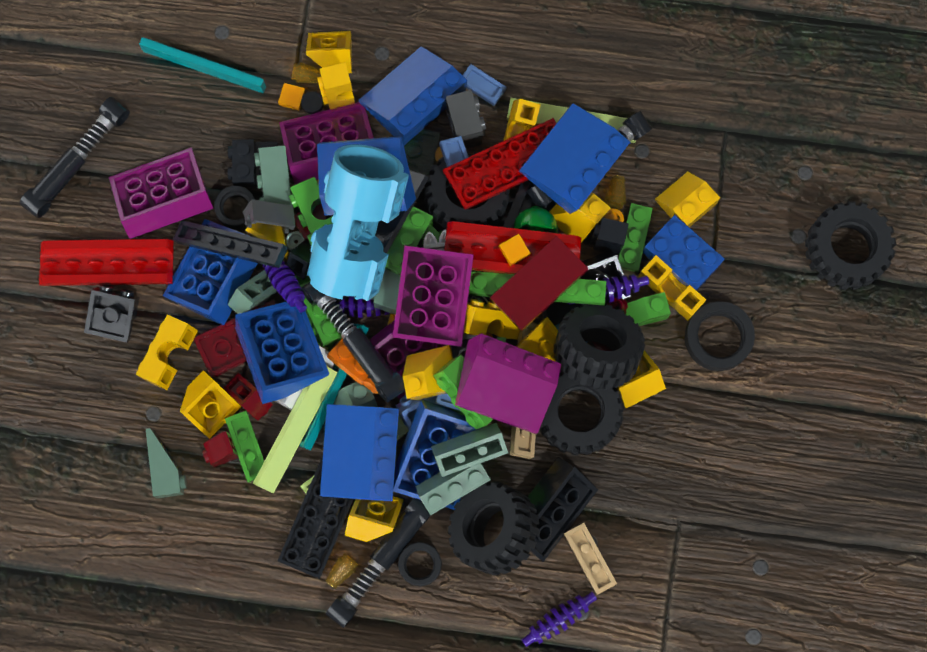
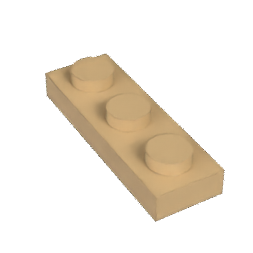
M585 523L564 533L595 594L598 595L615 586L617 582Z

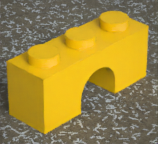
M346 62L320 68L321 76L317 77L324 105L329 104L331 110L355 104Z
M523 99L514 100L503 141L535 126L541 104Z
M657 255L642 269L638 276H648V286L657 294L665 292L668 304L687 321L692 318L706 301L691 285L687 287L680 283L672 274V269Z
M475 299L467 302L463 332L472 335H479L481 333L486 335V332H489L498 337L518 340L520 330L493 302L488 301L487 305Z
M167 315L160 324L159 331L154 340L150 343L147 354L139 364L136 375L147 382L168 390L178 371L168 364V355L175 348L189 350L198 330L186 322Z

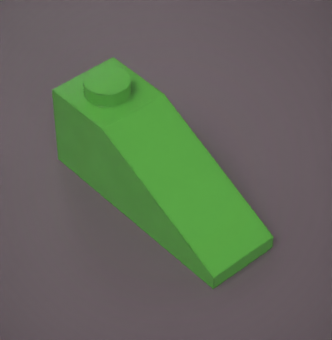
M665 292L627 303L626 315H630L634 319V323H638L639 326L666 320L671 314Z

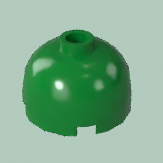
M533 206L520 212L514 222L515 229L558 233L557 221L553 214L538 206Z

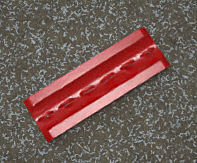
M552 118L443 169L442 171L453 187L463 208L469 209L529 180L519 170L556 125L555 119Z
M451 221L447 222L444 251L474 255L472 270L516 274L556 236L580 259L581 237ZM519 234L530 251V255L510 266L498 246Z
M170 239L42 241L39 285L173 284L174 241Z

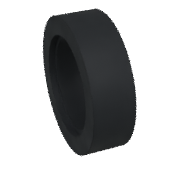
M712 302L704 305L695 312L685 330V344L689 355L697 364L713 371H725L738 366L750 354L755 341V330L749 316L740 307L728 302ZM712 316H724L732 320L737 325L741 335L738 350L727 357H715L707 353L702 348L698 338L699 327L704 320Z

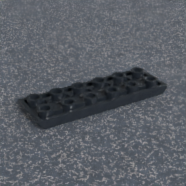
M322 458L278 559V562L318 579L321 578L354 500L350 498L320 496Z

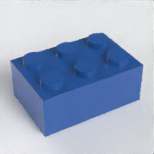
M675 215L643 249V254L648 259L652 260L657 255L672 269V274L680 283L687 287L691 285L696 291L725 260Z

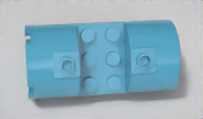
M356 144L340 147L334 153L331 170L327 172L324 178L325 201L335 211L331 220L333 224H326L319 230H315L312 234L310 250L312 254L307 271V276L311 279L310 284L327 296L337 299H343V296H354L355 300L364 299L369 301L379 293L389 254L383 252V244L375 236L378 222L384 221L389 223L399 215L409 174L404 173L402 163L392 154L376 147Z

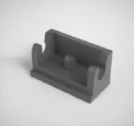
M251 199L243 211L245 225L248 228H251L252 224L256 223L282 226L283 232L289 234V229L293 230L296 227L293 206Z

